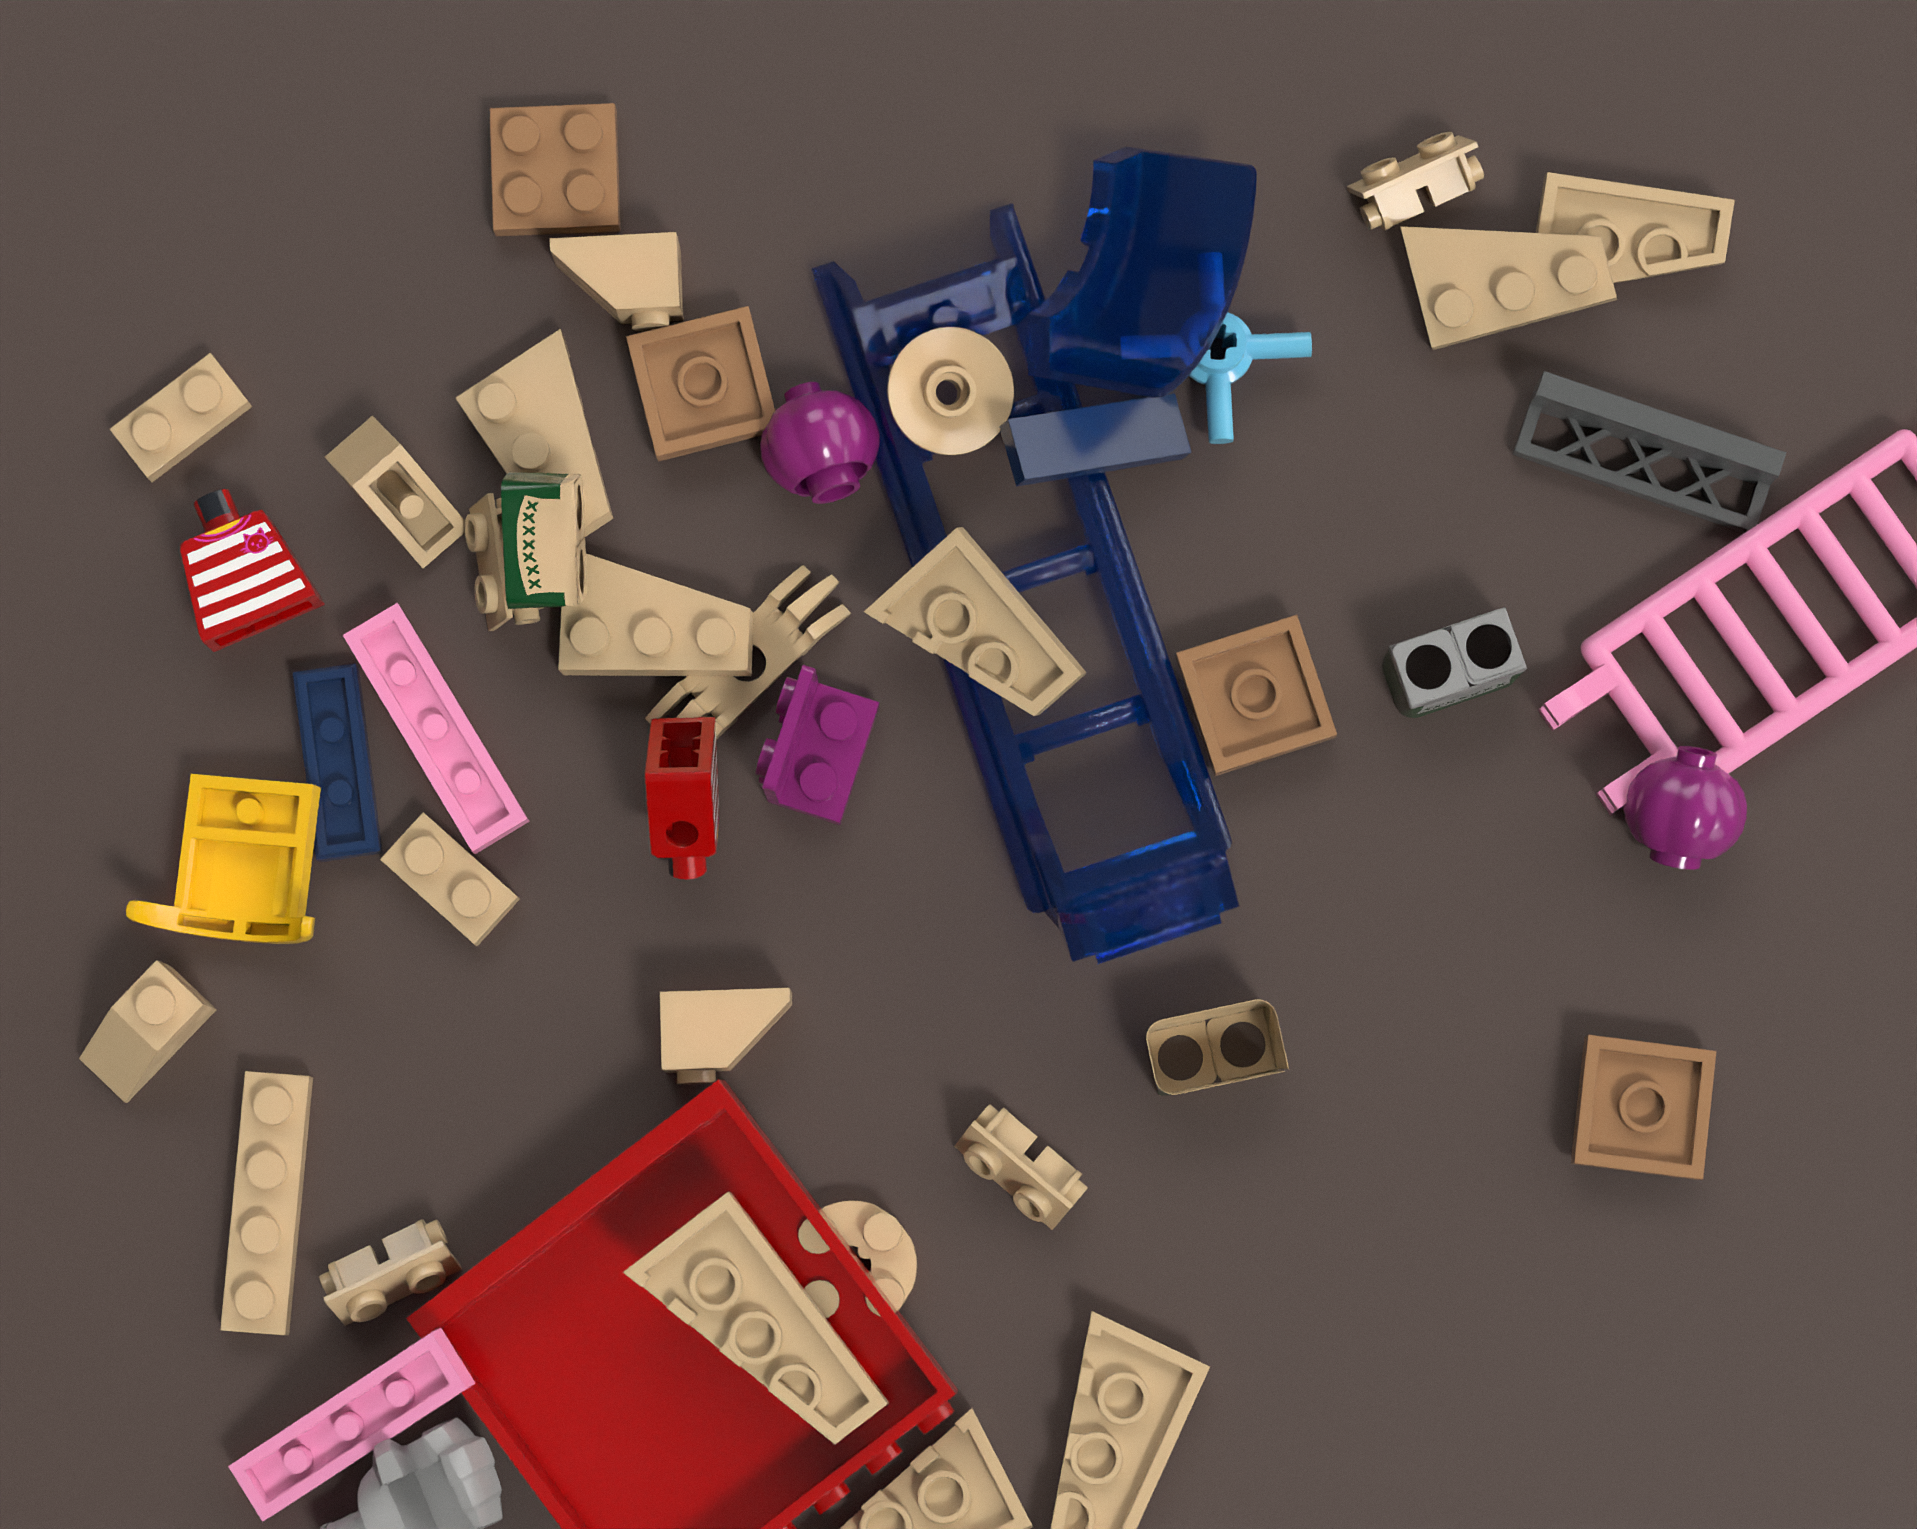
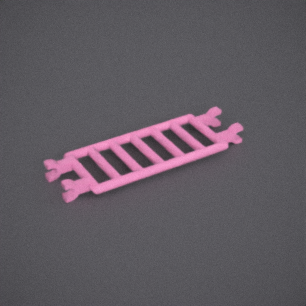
M1902 429L1895 432L1582 642L1581 654L1593 672L1544 703L1538 712L1553 731L1606 694L1610 695L1651 756L1596 793V796L1610 815L1627 803L1628 788L1642 769L1656 761L1677 757L1678 752L1675 744L1611 654V652L1641 632L1722 746V748L1714 752L1717 754L1715 764L1728 774L1917 648V617L1901 628L1898 627L1820 516L1821 512L1850 494L1917 589V544L1871 480L1901 459L1917 481V436L1912 431ZM1797 528L1878 642L1849 663L1846 662L1767 549ZM1745 563H1747L1826 676L1825 679L1796 698L1715 584ZM1692 598L1696 599L1774 711V713L1744 733L1664 620L1665 616Z

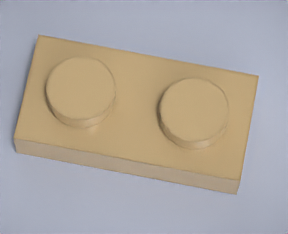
M209 353L111 427L110 430L151 482H154L253 406L214 356Z
M424 812L380 859L476 946L483 941L520 900L519 897Z

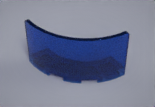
M1126 146L1093 160L1091 198L1085 227L1080 240L1085 246H1089V249L1079 272L1067 270L1062 281L1050 297L1037 309L1028 313V375L1153 398L1164 397L1176 389L1197 367L1220 330L1235 294L1247 253L1254 216L1257 187V171L1255 167L1238 162Z

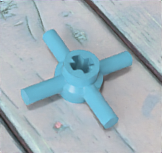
M1208 253L1199 256L1202 313L1188 322L1179 338L1121 340L1122 365L1181 363L1191 378L1206 385L1208 442L1211 444H1226L1234 441L1231 383L1240 379L1247 372L1252 360L1311 357L1312 338L1311 332L1251 334L1247 325L1240 318L1227 312L1224 255ZM1209 338H1221L1222 348L1230 346V348L1226 349L1224 359H1211V350L1202 351L1206 349Z

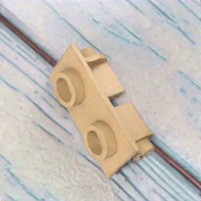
M1444 132L1417 145L1419 153L1397 163L1396 158H1387L1364 168L1361 171L1363 179L1346 187L1349 193L1363 199L1367 198L1369 203L1360 207L1361 215L1367 227L1372 230L1380 226L1385 231L1396 224L1423 213L1424 210L1416 190L1424 186L1431 204L1435 207L1476 188L1475 182L1483 179L1484 173L1478 159L1474 155L1466 159L1465 153L1478 148L1477 142L1459 135L1454 137L1452 132Z
M493 493L486 494L469 508L470 514L467 515L465 520L467 546L471 552H476L480 575L475 580V601L481 614L486 613L488 631H495L513 618V614L515 624L517 625L540 621L539 610L542 609H508L501 498L496 500V508Z
M989 1104L979 1117L973 1121L954 1147L964 1155L965 1162L977 1175L988 1180L993 1179L1013 1196L1015 1205L1025 1216L1034 1221L1043 1222L1053 1230L1087 1190L1088 1187L1079 1180L1082 1173L1071 1166L1048 1145L1033 1162L1024 1153L1037 1139V1136L1004 1107L999 1112Z
M421 1219L383 1238L382 1241L389 1260L379 1264L371 1245L328 1264L329 1271L319 1276L322 1287L327 1294L323 1298L325 1303L345 1326L354 1321L364 1322L381 1315L388 1305L412 1293L420 1294L432 1291L442 1285L447 1276L462 1270L460 1263L445 1245L448 1243V1240L437 1219L428 1224Z

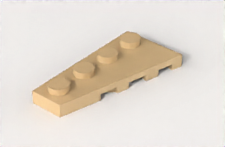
M731 1192L724 1194L623 1272L639 1286L644 1287L687 1325H691L718 1347L719 1351L735 1364L755 1377L772 1394L834 1444L889 1403Z
M1091 1311L1050 1529H1137L1210 1366Z
M971 1408L955 1423L952 1429L934 1445L926 1448L910 1463L906 1470L882 1491L879 1490L860 1507L861 1510L839 1529H1031L1033 1525L974 1410Z

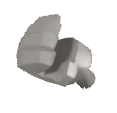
M457 1417L444 1421L423 1432L422 1437L408 1445L401 1446L391 1439L382 1441L374 1447L372 1468L360 1481L358 1490L359 1510L335 1522L326 1523L320 1529H483L503 1519L501 1503L502 1488L494 1466L495 1460L485 1438L475 1436Z

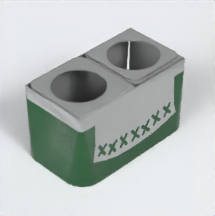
M1505 607L1390 645L1382 661V669L1395 706L1402 715L1409 718H1418L1507 688L1527 669ZM1485 624L1496 625L1502 628L1511 647V654L1508 660L1502 666L1494 669H1484L1475 665L1470 660L1466 650L1469 634L1475 628ZM1419 646H1437L1450 659V676L1442 686L1436 689L1427 690L1419 688L1407 676L1406 660L1409 654Z

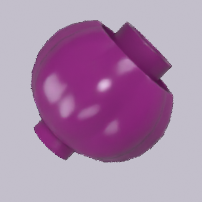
M818 382L802 383L790 388L784 393L786 403L772 414L770 421L762 432L760 453L766 472L785 490L802 497L811 496L812 501L816 504L830 503L852 495L860 488L859 480L873 466L879 449L880 434L872 413L859 400L840 391L822 390Z
M1679 746L1677 757H1670L1649 764L1630 783L1627 803L1623 809L1625 820L1634 839L1651 849L1649 855L1651 860L1674 868L1699 869L1702 859H1714L1722 855L1736 843L1742 834L1747 818L1746 797L1738 781L1715 764L1716 753L1698 747Z

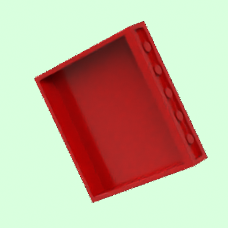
M720 1079L406 1318L421 1339L431 1332L442 1328L476 1383L463 1391L462 1395L561 1529H797L792 1520L811 1505L821 1515L846 1496L851 1490L844 1480L863 1465L873 1475L898 1456L903 1450L896 1440L915 1425L925 1435L950 1416L955 1410L948 1400L959 1391L901 1313L895 1309L877 1285L875 1279L838 1230L834 1228L821 1207L726 1081ZM727 1192H731L803 1289L811 1282L818 1280L828 1281L836 1287L840 1297L838 1309H836L832 1316L826 1319L889 1402L836 1444L778 1399L766 1386L745 1369L739 1367L719 1351L718 1347L691 1325H687L671 1312L659 1299L623 1273ZM806 1219L809 1220L830 1248L827 1252L820 1254L810 1253L802 1247L798 1234L799 1228ZM865 1296L868 1298V1300L871 1302V1304L874 1306V1308L877 1310L880 1316L871 1312V1310L868 1308L866 1304Z

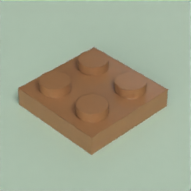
M615 103L490 108L492 209L495 236L621 231L617 109Z
M749 306L626 336L658 462L762 436V432L775 412Z
M1297 615L1175 654V659L1214 776L1334 739L1337 736Z
M1595 1035L1584 1036L1571 1164L1703 1180L1717 1051Z

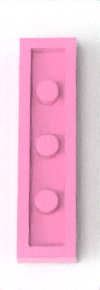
M396 603L343 635L344 639L471 851L476 854L530 822L401 606Z
M439 1328L228 1467L263 1522L373 1451L374 1447L380 1442L398 1435L476 1383L442 1328Z

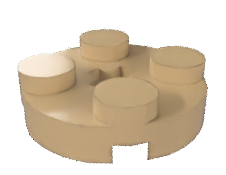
M841 1201L822 1208L828 1220L838 1230L848 1245L858 1247L859 1257L864 1259L870 1258L871 1270L869 1273L895 1309L899 1311L911 1293L917 1275L915 1246L904 1227H902L896 1217L877 1205L868 1202ZM806 1219L799 1228L798 1234L802 1247L810 1253L820 1254L827 1252L830 1248L809 1220ZM825 1280L811 1282L804 1288L825 1318L832 1316L836 1312L840 1297L833 1284ZM865 1296L868 1308L871 1310V1312L880 1316V1314L877 1312V1310Z

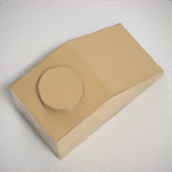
M676 232L550 238V252L556 267L619 323L632 324L633 330L646 332L670 326L669 322L684 321L681 250Z
M373 416L325 456L326 460L422 568L426 567L465 533V520L403 446Z
M156 960L110 1008L79 1059L119 1098L128 1103L217 1009L172 966Z
M790 988L660 992L662 1070L665 1073H677V1084L714 1083L716 1081V1072L731 1071L792 1006V991Z

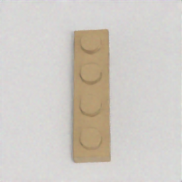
M245 1071L220 1329L222 1331L289 1335L313 1077Z

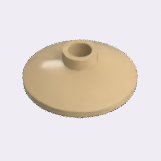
M944 327L919 335L901 350L890 370L887 397L895 423L910 441L936 454L960 455L983 447L1000 432L999 426L1008 420L1011 413L1014 385L1008 363L993 343L982 335L967 329ZM941 381H949L957 389V398L951 405L941 403L936 396V388Z

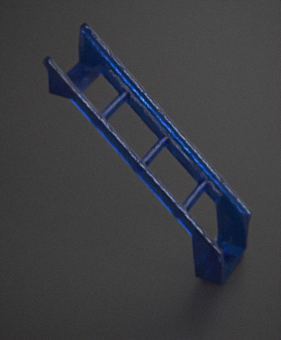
M1012 203L990 210V238L997 259L866 302L862 298L856 281L834 261L812 268V273L854 398L859 400L872 413L877 423L880 441L875 460L912 568L947 536L922 463L933 460L932 455L936 453L917 446L901 432L892 417L888 404L887 384L890 374L889 365H893L898 354L910 341L925 332L944 327L963 328L980 335H985L1014 325L1036 395L1014 401L1008 419L1083 408ZM1106 472L1066 478L1087 544L1002 571V573L1020 593L1083 571L1086 576L1098 572L1139 694L1014 735L1001 696L969 677L967 672L942 658L1027 909L1033 913L1045 912L1058 927L1072 962L1095 955L1098 964L1221 924L1220 913L1240 907L1225 852L1231 847L1232 838ZM1134 722L1138 726L1149 723L1162 761L1193 831L1065 873L1039 810L1024 764L1035 761V755Z

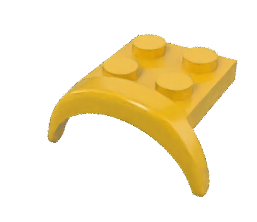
M191 774L174 906L132 900L126 906V916L132 921L148 926L209 938L271 944H297L310 940L314 933L315 918L305 916L321 788L314 784Z

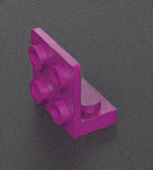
M806 665L802 666L798 680L787 677L776 707V714L780 715L778 722L783 724L778 740L766 739L755 775L759 776L758 783L763 784L762 788L767 801L841 825L880 707L879 702L819 683L816 669Z

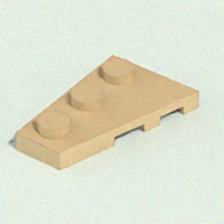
M1547 172L1544 176L1536 233L1601 236L1613 283L1725 263L1735 200Z
M1401 227L1433 350L1618 300L1601 236Z
M559 329L457 396L456 400L506 474L517 472L582 475L584 537L612 520L613 515L583 411L584 407L579 388L576 385L569 359L570 355L566 340L561 329Z
M957 527L864 611V613L882 624L887 623L913 639V643L931 654L936 653L967 672L972 679L1033 716L1040 715L1087 673L963 527Z
M586 554L587 595L578 606H564L561 608L558 670L563 675L751 676L754 614L750 608Z

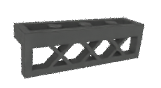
M1544 371L1535 385L1512 455L1745 533L1758 524L1770 485L1779 477L1787 452ZM1540 413L1564 420L1576 442L1557 452L1531 444ZM1580 426L1597 432L1585 437ZM1608 436L1624 440L1636 463L1617 472L1605 469L1600 466L1590 445ZM1640 446L1657 452L1645 457ZM1580 450L1585 461L1570 457L1569 455ZM1668 456L1683 460L1696 483L1678 492L1662 488L1650 465ZM1701 467L1716 471L1717 473L1706 478ZM1640 470L1646 482L1629 477V475ZM1728 476L1755 484L1745 515L1721 508L1710 485ZM1700 490L1705 502L1689 497V495Z

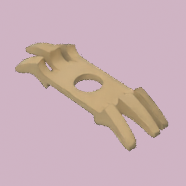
M802 565L780 583L753 613V646L761 650L766 658V668L758 679L745 682L738 680L734 676H687L660 700L645 719L651 725V719L665 718L691 693L696 699H692L677 718L706 717L711 713L716 718L717 741L737 721L738 717L795 661L804 656L824 635L851 614L841 604L809 626L804 634L798 629L815 608L835 589L839 581L831 574L805 592L782 613L778 609L780 605L811 575V572Z

